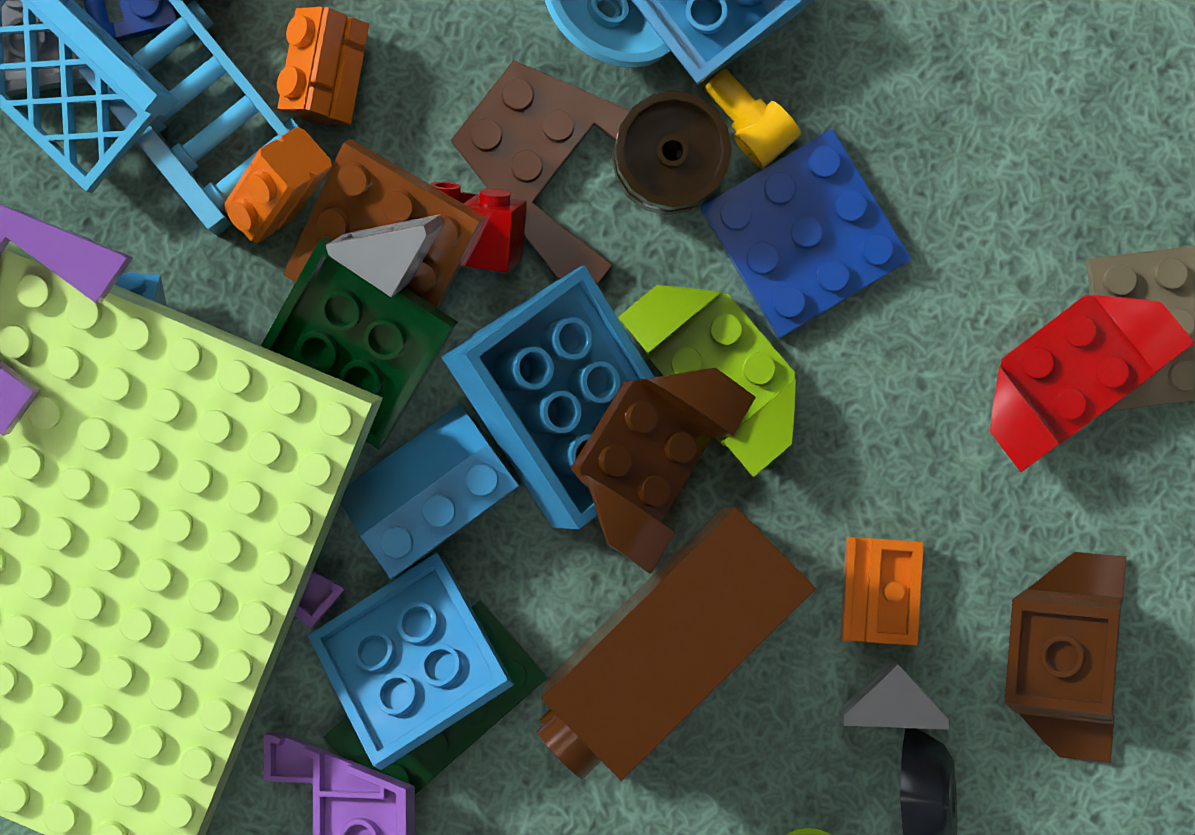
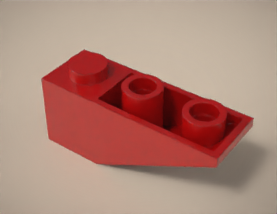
M433 182L430 184L485 216L461 266L508 273L522 261L527 201L510 199L511 193L500 189L480 190L479 194L461 192V185L456 183Z

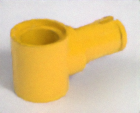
M727 69L720 71L706 85L705 91L734 121L731 127L736 131L733 134L735 142L757 167L764 169L802 135L796 122L778 103L771 101L766 104L761 98L755 100Z

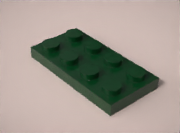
M480 599L472 606V609L514 685L382 770L372 765L348 716L323 738L339 756L415 786L416 794L542 684L548 676Z

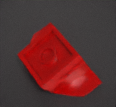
M1084 295L1001 359L992 408L990 433L1019 471L1023 472L1053 448L1068 440L1150 379L1162 367L1195 342L1162 302L1101 295Z

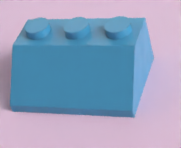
M459 404L346 487L341 504L361 539L390 579H393L521 486L464 407Z

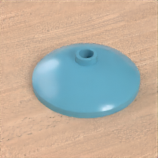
M545 0L552 19L564 36L581 51L599 61L620 67H642L658 62L671 52L631 0Z

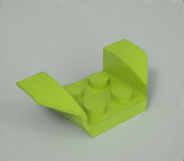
M656 285L624 311L618 319L645 349L644 354L662 376L717 368L756 397L733 436L714 437L723 447L727 446L751 476L755 477L792 445L796 392L794 370L729 294H721L722 292L703 289Z

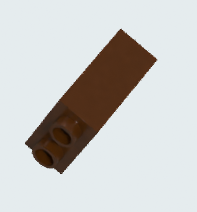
M721 507L546 680L542 700L550 709L540 718L542 726L537 730V734L554 755L580 779L583 780L602 761L622 781L816 588L737 507Z

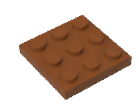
M349 139L343 142L283 275L296 282L318 241L326 235L335 240L349 232L441 214L444 225L411 282L406 286L407 289L440 310L485 216L358 142Z

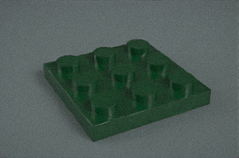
M326 235L315 246L263 340L261 347L382 397L383 399L366 438V442L379 450L388 440L458 321L406 287L394 296H388L330 257L326 245L332 242L333 239Z

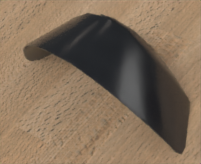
M905 728L900 775L903 835H957V793L954 760L946 746L940 741L916 728ZM952 787H953V797H954V810H953V815H952Z

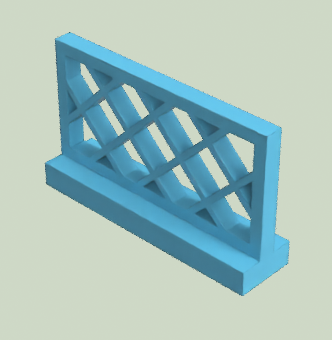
M0 0V108L86 192H94L158 115L166 116L177 104L178 100L74 0H20L23 3L24 25L2 27L1 7L7 0ZM36 16H37L44 24H36ZM38 32H53L59 37L60 60L38 61ZM24 33L26 62L4 64L3 35ZM72 51H73L80 59H72ZM89 66L95 72L96 95L74 96L72 67ZM60 68L62 97L40 98L38 69ZM26 70L27 99L12 100L5 91V72ZM108 86L117 94H108ZM125 101L137 113V116L124 131L110 132L108 102ZM96 103L98 132L75 133L74 104ZM62 105L63 134L48 135L41 128L40 106ZM20 107H28V115ZM110 139H117L110 147ZM98 140L99 161L89 173L77 163L76 141ZM56 142H64V150Z

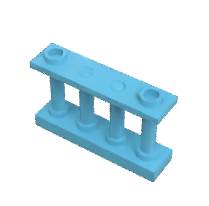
M169 0L181 17L132 57L148 71L194 33H196L214 56L169 91L178 100L177 104L166 116L158 115L136 142L205 227L218 236L233 224L224 213L223 204L247 167L252 164V160L257 152L215 186L210 182L203 187L192 174L199 167L196 162L258 112L264 116L278 134L267 144L275 139L279 140L282 135L298 127V125L292 118L282 123L207 32L214 23L195 0L187 6L182 0ZM89 66L79 68L78 71L96 91L95 72ZM228 72L246 95L182 146L178 142L171 148L160 134V132L167 128L164 122ZM108 86V94H117ZM125 101L108 102L109 109L122 125L127 128L137 116V113Z

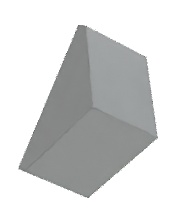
M441 214L349 232L328 243L326 248L330 257L392 297L409 285L444 223Z
M893 661L887 663L838 709V721L843 726L949 730V718L909 675Z

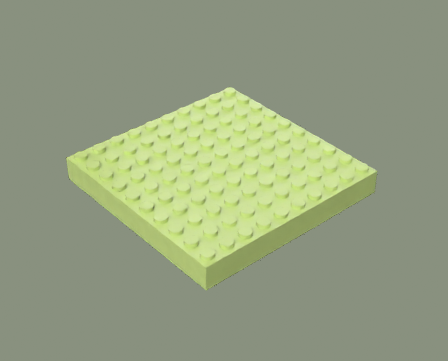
M10 241L0 255V360L39 388L40 392L12 432L4 436L0 434V816L44 835H206L383 398L117 285L112 287L103 302L95 303Z

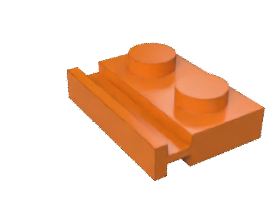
M846 537L840 640L918 646L924 542Z

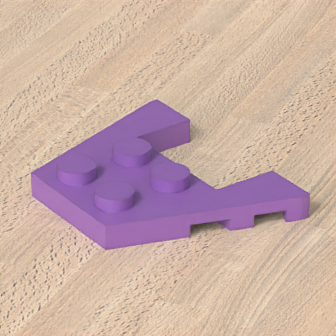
M272 732L264 734V781L312 783L313 835H415V786L284 733Z

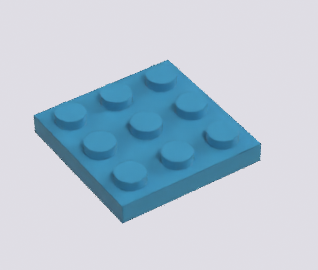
M438 552L308 635L372 765L379 770L389 766L514 685L445 558Z

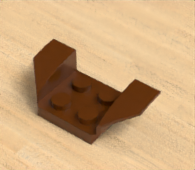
M717 368L626 381L622 384L571 467L579 480L590 489L606 542L610 547L630 559L646 572L652 573L675 535V532L661 523L711 438L733 436L756 398L754 395Z
M1074 552L1028 589H1025L1012 599L1004 703L1015 713H1018L1036 734L1062 758L1111 763L1114 729L1113 705L1126 556Z

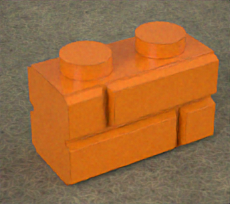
M328 7L296 8L295 15L289 22L286 31L289 48L285 68L280 72L277 79V90L280 94L277 110L292 116L301 117V119L316 124L351 125L369 24L354 17H347L346 14Z
M296 127L282 135L279 140L275 139L258 150L252 160V164L247 167L223 204L224 211L229 216L233 225L241 230L250 241L259 243L272 235L276 229L280 230L295 220L331 169L332 160L304 129Z

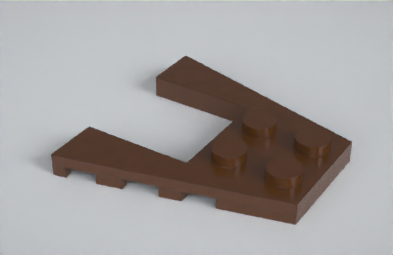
M513 60L457 131L451 142L487 189L505 190L511 193L510 199L527 201L524 236L558 280L580 266L585 265L598 286L612 268V264L533 203L593 126L615 141L619 127L630 110ZM668 144L665 151L662 150L666 159L670 161L679 159L676 157L678 148L674 145Z

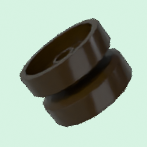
M675 90L652 94L633 106L619 127L612 154L615 179L627 198L646 211L664 215L688 212L710 197L728 171L732 152L728 127L716 108L697 95ZM668 144L674 145L678 148L676 157L679 159L676 161L666 159L662 150L665 151Z

